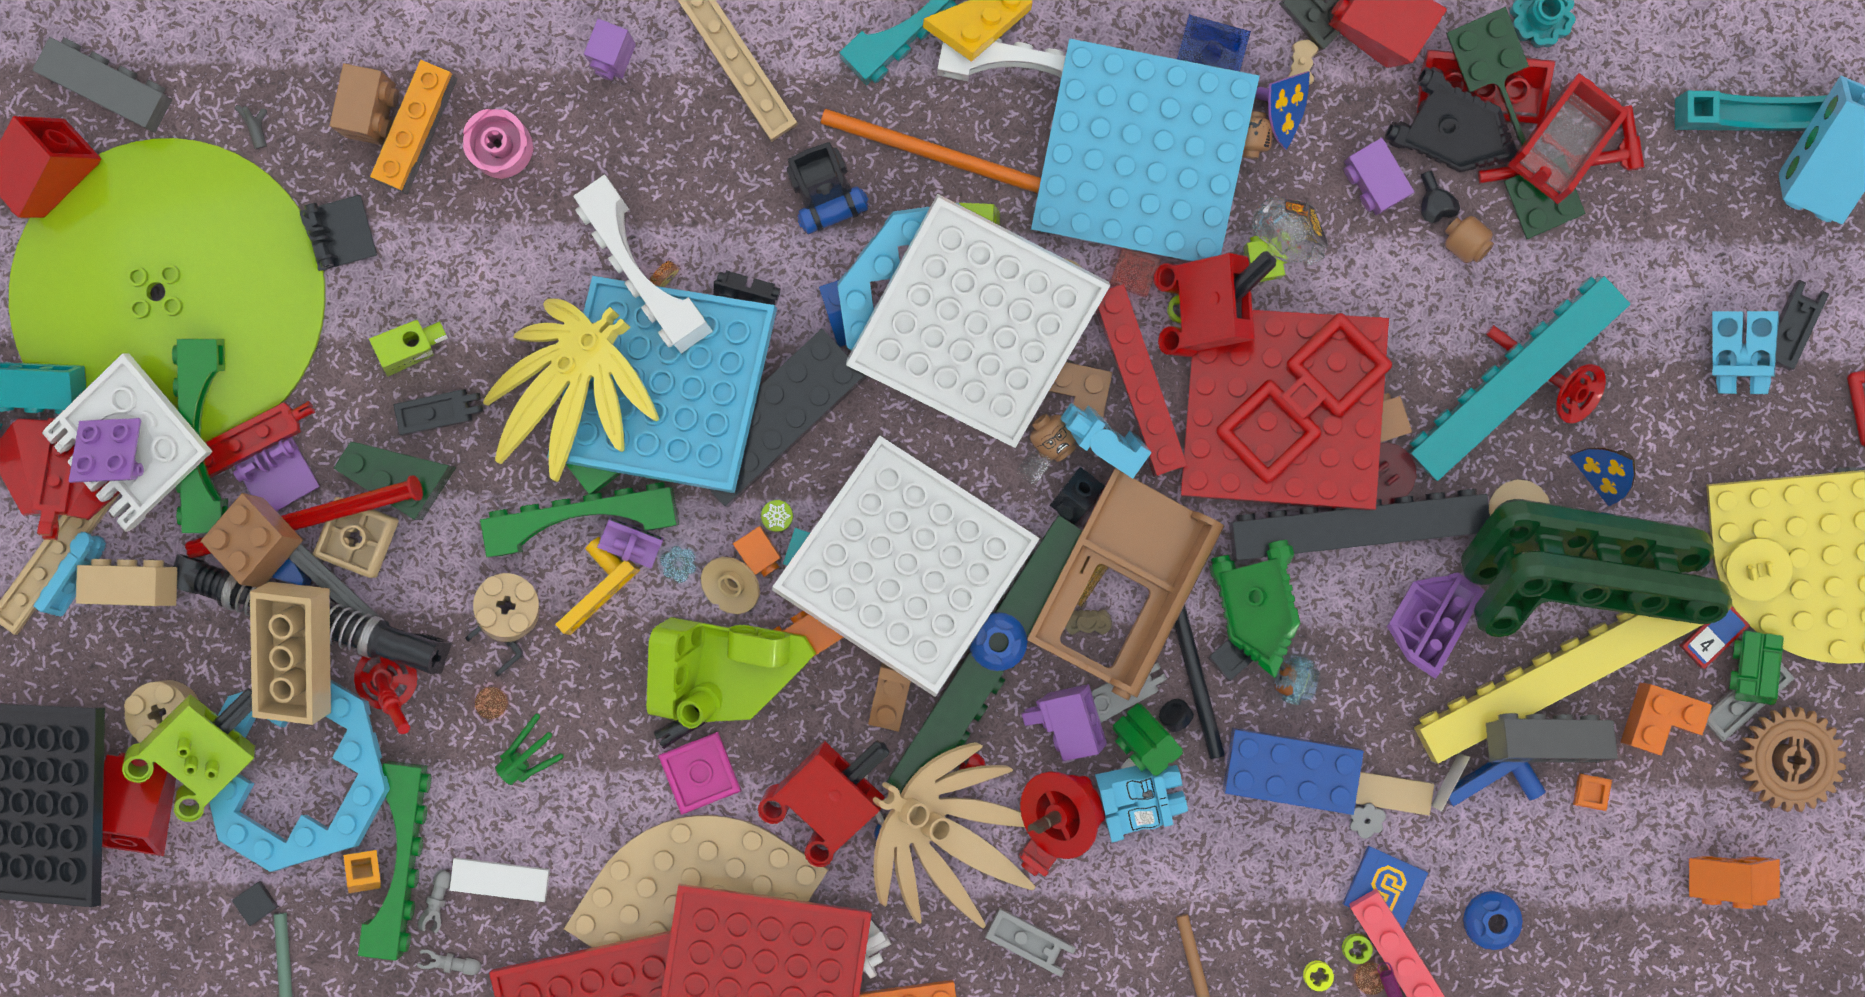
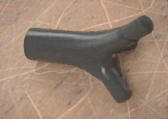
M236 105L234 109L244 119L254 149L267 147L262 131V121L267 110L262 108L257 116L254 117L247 106L242 108L240 105Z

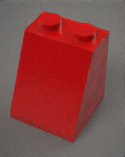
M1339 0L1332 10L1334 17L1330 20L1329 25L1386 68L1413 63L1447 9L1433 0Z
M13 116L0 140V198L18 218H44L100 163L102 158L64 118Z
M119 753L118 756L106 755L104 761L102 847L164 856L176 778L155 762L153 774L149 779L140 783L131 782L124 776L122 771L125 753ZM140 759L131 761L133 765L139 767L147 764L146 761Z

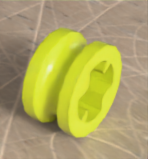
M1315 960L1305 966L1303 978L1311 989L1324 991L1332 985L1334 974L1325 962ZM1318 968H1323L1322 972L1327 974L1326 979H1320L1319 984H1314L1315 980L1312 977L1310 978L1311 972H1317Z

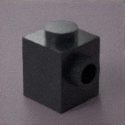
M1079 467L1049 506L1056 510L1062 518L1075 525L1090 508L1105 485L1082 467Z

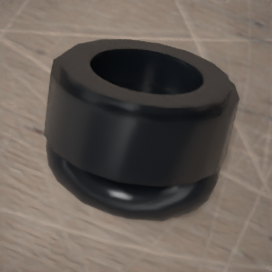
M1177 698L1166 702L1162 706L1159 718L1169 731L1177 732L1186 728L1191 723L1194 713L1184 700Z

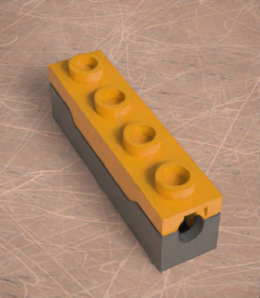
M420 60L370 175L375 181L408 195L458 80L451 72Z

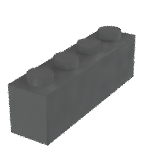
M49 36L32 71L156 133L172 102L171 98L164 95L166 90L164 87L150 80L143 84L136 80L138 74L129 69L119 66L118 70L107 66L110 60L93 51L87 56L79 52L82 47L79 44L65 37L59 42Z
M1517 713L1498 715L1497 721L1486 723L1489 762L1600 763L1618 759L1614 721L1600 720L1599 715L1580 716V720H1573L1572 714L1554 715L1553 719H1546L1545 714L1526 715V719H1519Z

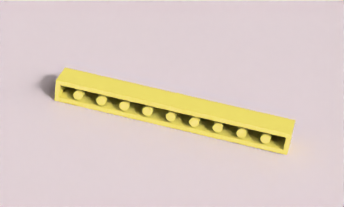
M1620 612L1616 615L1618 619L1616 622L1608 626L1606 622L1593 626L1588 630L1589 636L1581 640L1578 637H1574L1560 644L1562 650L1553 655L1550 652H1545L1532 659L1533 665L1524 670L1521 666L1509 670L1504 674L1505 680L1495 685L1493 681L1479 686L1475 689L1477 694L1467 700L1465 696L1452 700L1447 704L1448 710L1440 714L1437 711L1425 714L1419 718L1421 724L1415 726L1414 729L1431 761L1439 764L1486 739V723L1497 721L1498 715L1517 713L1519 719H1524L1526 715L1542 710L1704 624Z

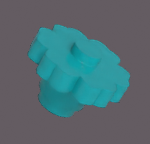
M1514 0L1509 12L1515 18L1512 24L1520 41L1530 39L1534 48H1541L1543 46L1552 47L1558 41V38H1565L1569 35L1572 26L1576 22L1575 16L1570 12L1574 7V0Z

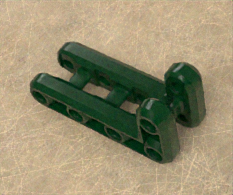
M1511 499L1501 503L1494 510L1461 556L1464 576L1470 582L1478 585L1491 584L1476 603L1474 614L1478 628L1493 637H1505L1515 633L1540 604L1546 602L1695 624L1715 623L1723 619L1732 606V598L1728 586L1724 582L1714 578L1687 574L1688 572H1697L1705 568L1714 555V547L1710 536L1705 531L1690 526L1524 499Z

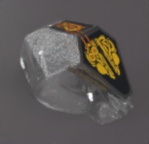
M1268 197L1253 212V231L1268 244L1267 251L1275 258L1284 262L1306 261L1310 265L1325 258V248H1328V240L1314 206L1308 202Z

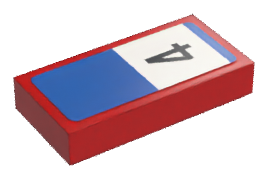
M1731 606L1723 619L1698 627L1679 646L1701 669H1705L1750 624Z

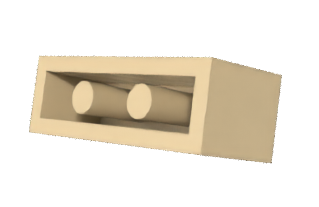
M91 559V565H77L76 604L176 606L177 567H164V560H143V566H137L138 560L117 559V566H111L112 559Z

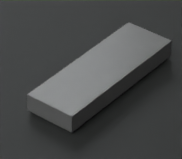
M1782 663L1778 693L1795 679ZM1730 690L1712 706L1706 725L1720 741L1724 742L1766 704L1734 699L1735 690Z

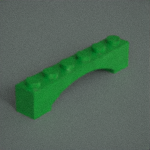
M177 339V345H174L172 349V360L174 365H177L178 377L174 378L173 393L175 397H178L179 413L201 437V418L207 392L216 374L219 371H225L224 339ZM204 460L176 486L177 493H181V506L177 508L176 519L177 524L181 525L182 533H208L229 508L228 498H221L215 489Z
M661 482L645 485L646 491L634 493L633 488L615 490L614 497L602 498V493L583 496V502L571 504V500L568 498L551 501L552 507L540 509L539 504L521 506V513L508 515V509L488 512L489 518L480 519L486 557L523 552L522 546L537 533L559 522L581 516H621L642 523L644 530L647 531L678 526L679 520L674 490L672 487L665 488V483Z
M388 761L382 765L383 774L387 776L390 787L386 799L390 806L396 829V864L390 889L380 910L373 919L362 923L358 956L396 961L403 956V952H408L411 933H406L407 921L412 920L415 911V901H410L411 890L417 887L419 880V869H414L416 856L420 857L423 849V837L418 836L420 824L424 825L427 818V806L423 805L424 793H428L430 790L432 779L431 774L427 773L428 765Z

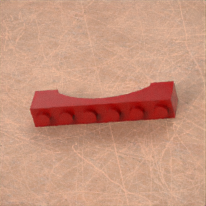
M1124 284L1110 288L1096 309V313L1122 378L1140 437L1152 452L1147 460L1153 477L1187 466L1126 288Z

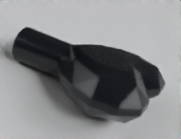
M1432 170L1421 174V179L1427 191L1421 203V214L1424 220L1433 224L1439 222L1442 217L1452 218L1457 216L1460 205L1456 197L1449 191L1439 188Z

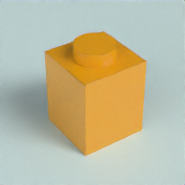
M377 850L343 855L348 894L381 888Z

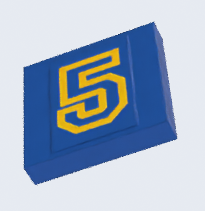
M1368 845L1342 904L1350 907L1349 904L1377 888L1404 929L1428 872Z

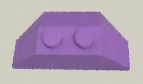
M1458 572L1448 576L1414 581L1392 616L1387 628L1406 659L1436 679L1474 612L1476 603L1482 597L1485 590L1470 582Z

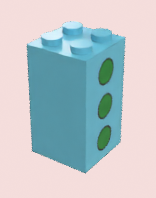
M1840 75L1779 172L1782 197L1788 206L1797 210L1804 208L1813 212L1816 217L1825 222H1832L1833 220L1843 225L1864 194L1865 85Z

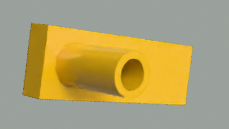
M600 537L592 540L585 550L608 576L555 624L563 634L571 635L640 571L632 561L622 562L617 555L597 548Z

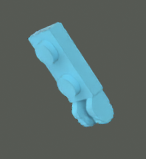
M87 532L77 533L75 539L70 543V552L60 562L57 571L48 585L42 589L34 607L43 613L63 616L76 597L77 565H91V559H99L103 554L102 551H105L104 549L106 548L105 540L97 535L91 536Z

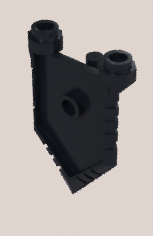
M1425 67L1418 78L1417 85L1421 86L1422 91L1428 93L1429 96L1426 100L1423 99L1418 107L1419 112L1412 124L1409 125L1402 121L1396 123L1393 121L1385 134V139L1389 140L1391 146L1398 149H1415L1417 153L1425 154L1430 159L1434 158L1440 164L1443 162L1447 164V167L1458 172L1474 170L1477 166L1483 168L1486 164L1493 166L1495 162L1499 164L1510 162L1518 152L1514 141L1510 140L1512 136L1510 132H1507L1509 128L1507 124H1504L1506 120L1501 108L1489 101H1482L1476 95L1473 97L1467 91L1462 92V89L1457 86L1455 88L1452 87V84L1446 82L1443 71L1436 67L1431 69Z

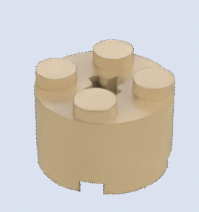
M502 573L488 577L480 585L474 596L473 611L479 627L486 635L496 641L512 642L524 637L535 627L539 618V601L534 587L526 579L515 574ZM505 601H510L515 609L509 610L507 615L502 614L499 605H504Z
M163 680L144 684L137 688L125 701V722L133 737L141 743L190 694L197 700L199 699L191 688L178 681ZM165 708L166 714L161 717L160 711Z

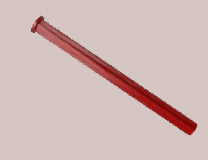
M411 475L407 481L292 512L281 517L295 531L411 498L419 501L423 497V490L419 479L415 475ZM203 537L188 541L185 544L189 558L211 554L201 542Z

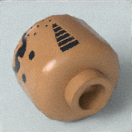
M1252 111L1242 155L1243 158L1258 159L1259 153L1267 152L1271 149L1273 131L1270 120L1267 118V113Z

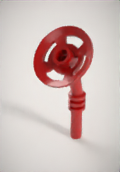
M1495 325L1491 326L1486 333L1489 338L1507 351L1517 344L1515 340ZM1586 364L1576 369L1568 378L1556 372L1548 380L1560 389L1556 402L1558 417L1566 423H1577L1585 419L1596 408L1602 398L1606 385V376L1601 367L1596 364ZM1591 371L1594 380H1591L1590 376L1585 373ZM1589 391H1590L1591 394H1590L1589 398H1588L1587 401L1579 408V407H1578V403H1582L1583 401H1585L1586 398L1588 397ZM1562 405L1569 409L1568 413L1563 411Z
M363 656L359 660L354 672V684L358 695L367 700L371 707L381 709L385 714L389 715L399 734L408 733L410 725L401 707L411 698L416 689L418 680L417 670L405 665L408 673L404 674L402 668L396 662L380 657L381 663L373 666L370 672L367 673L363 669L372 658ZM389 665L396 670L397 676H395L392 670L388 669ZM371 681H373V684L377 687V690L372 686ZM362 683H366L369 691L378 696V700L373 699L367 694ZM399 684L407 685L404 693L398 697L395 690Z

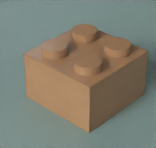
M343 63L329 126L345 138L383 146L384 138H387L392 127V121L389 119L391 107L395 108L398 103L399 90L395 88L396 84L382 71Z
M245 493L240 494L201 540L204 546L240 585L260 587L266 584L303 541L263 497Z

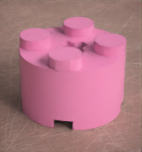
M502 109L481 110L474 114L464 127V153L469 161L484 174L499 179L509 178L520 173L529 163L534 149L531 135L525 125L511 112ZM496 139H499L502 143L499 148L493 143Z

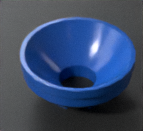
M991 613L969 648L974 659L982 667L994 671H1003L1014 667L1023 658L1027 649V634L1022 624L1015 617L1007 613ZM994 633H1003L1008 637V647L1002 652H995L989 646V639Z
M1489 891L1474 897L1467 905L1463 918L1464 928L1469 938L1475 944L1485 949L1498 950L1508 947L1515 942L1522 930L1523 920L1518 905L1508 895L1501 892ZM1495 914L1503 915L1506 920V926L1500 932H1492L1488 926L1489 919Z

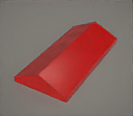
M1427 49L1421 72L1425 67L1430 69L1436 67L1443 71L1446 82L1452 84V87L1455 88L1457 86L1462 89V92H1468L1454 53L1452 51ZM1526 58L1529 67L1509 75L1505 79L1504 84L1514 112L1537 114V116L1516 114L1518 122L1538 124L1546 112L1555 61ZM1488 84L1469 92L1471 96L1474 97L1476 95L1482 101H1489L1499 106L1502 111H1507L1497 85ZM1419 86L1417 113L1419 112L1418 107L1423 99L1426 100L1429 96L1428 93L1422 91L1421 86ZM1503 113L1505 120L1511 121L1508 113Z

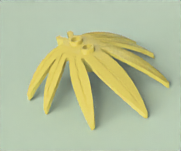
M553 298L544 301V308L549 315L564 324H533L516 332L513 338L525 342L559 340L558 343L542 348L512 366L494 384L483 403L489 406L548 366L526 389L505 425L495 456V461L502 464L540 422L568 386L557 409L549 443V475L552 480L558 482L577 433L591 377H594V397L599 418L611 443L620 452L625 450L623 422L611 374L624 395L640 411L654 421H659V416L638 374L623 354L613 345L617 336L624 334L630 326L621 318L613 325L614 320L620 315L611 307L603 313L601 320L592 323L582 311L571 303Z

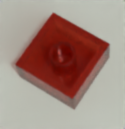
M1122 248L1109 283L1114 287L1124 284L1126 291L1146 298L1154 279V273L1161 259L1141 251Z

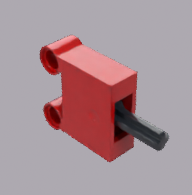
M877 740L849 764L824 741L784 780L767 788L758 805L760 818L766 823L777 824L783 821L789 808H791L814 830L805 848L806 860L815 867L827 866L832 861L835 852L881 809V807L873 802V798L877 797L880 800H884L885 796L864 777L889 755L887 745ZM769 801H775L781 807H775ZM816 844L824 845L828 850L820 849Z

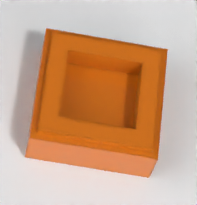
M1579 773L1573 805L1607 811L1612 780Z

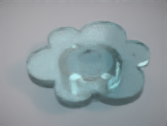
M674 546L671 549V553H664L660 558L661 565L665 567L663 570L664 576L667 578L673 577L678 583L685 582L689 574H693L696 571V565L693 563L695 554L690 549L682 550L679 546ZM677 561L682 563L680 567L676 566Z

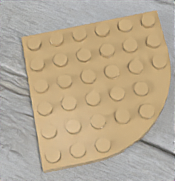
M718 815L680 817L647 829L620 848L598 874L564 930L592 948L671 931L679 883L808 902L829 869L827 867L811 865L806 860L805 854L772 832L751 822Z

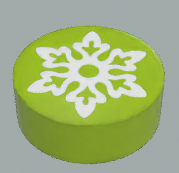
M773 500L763 507L761 520L767 529L781 532L791 525L793 511L786 502Z

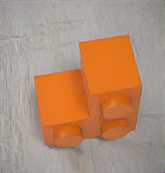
M1640 682L1620 743L1662 756L1671 726L1689 733L1703 735L1712 705L1652 684Z
M1714 856L1689 858V897L1702 898V904L1722 905V901L1732 902V907L1740 909H1752L1753 905H1767L1768 900L1780 898V859L1754 856L1735 859Z

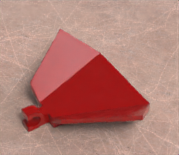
M18 418L0 438V476L23 516L41 514L37 534L42 535L44 540H57L59 515L90 520L120 492H116L109 500L101 502L96 495L109 481L95 491H91L84 482L70 483L71 466L68 464V460L74 453L75 444L68 451L60 454L54 447L57 442L51 444L42 434L43 430L55 418H48V420Z

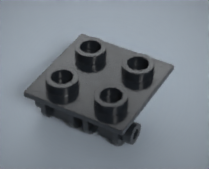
M361 195L320 206L317 203L305 205V210L299 211L302 223L313 247L318 271L377 256Z

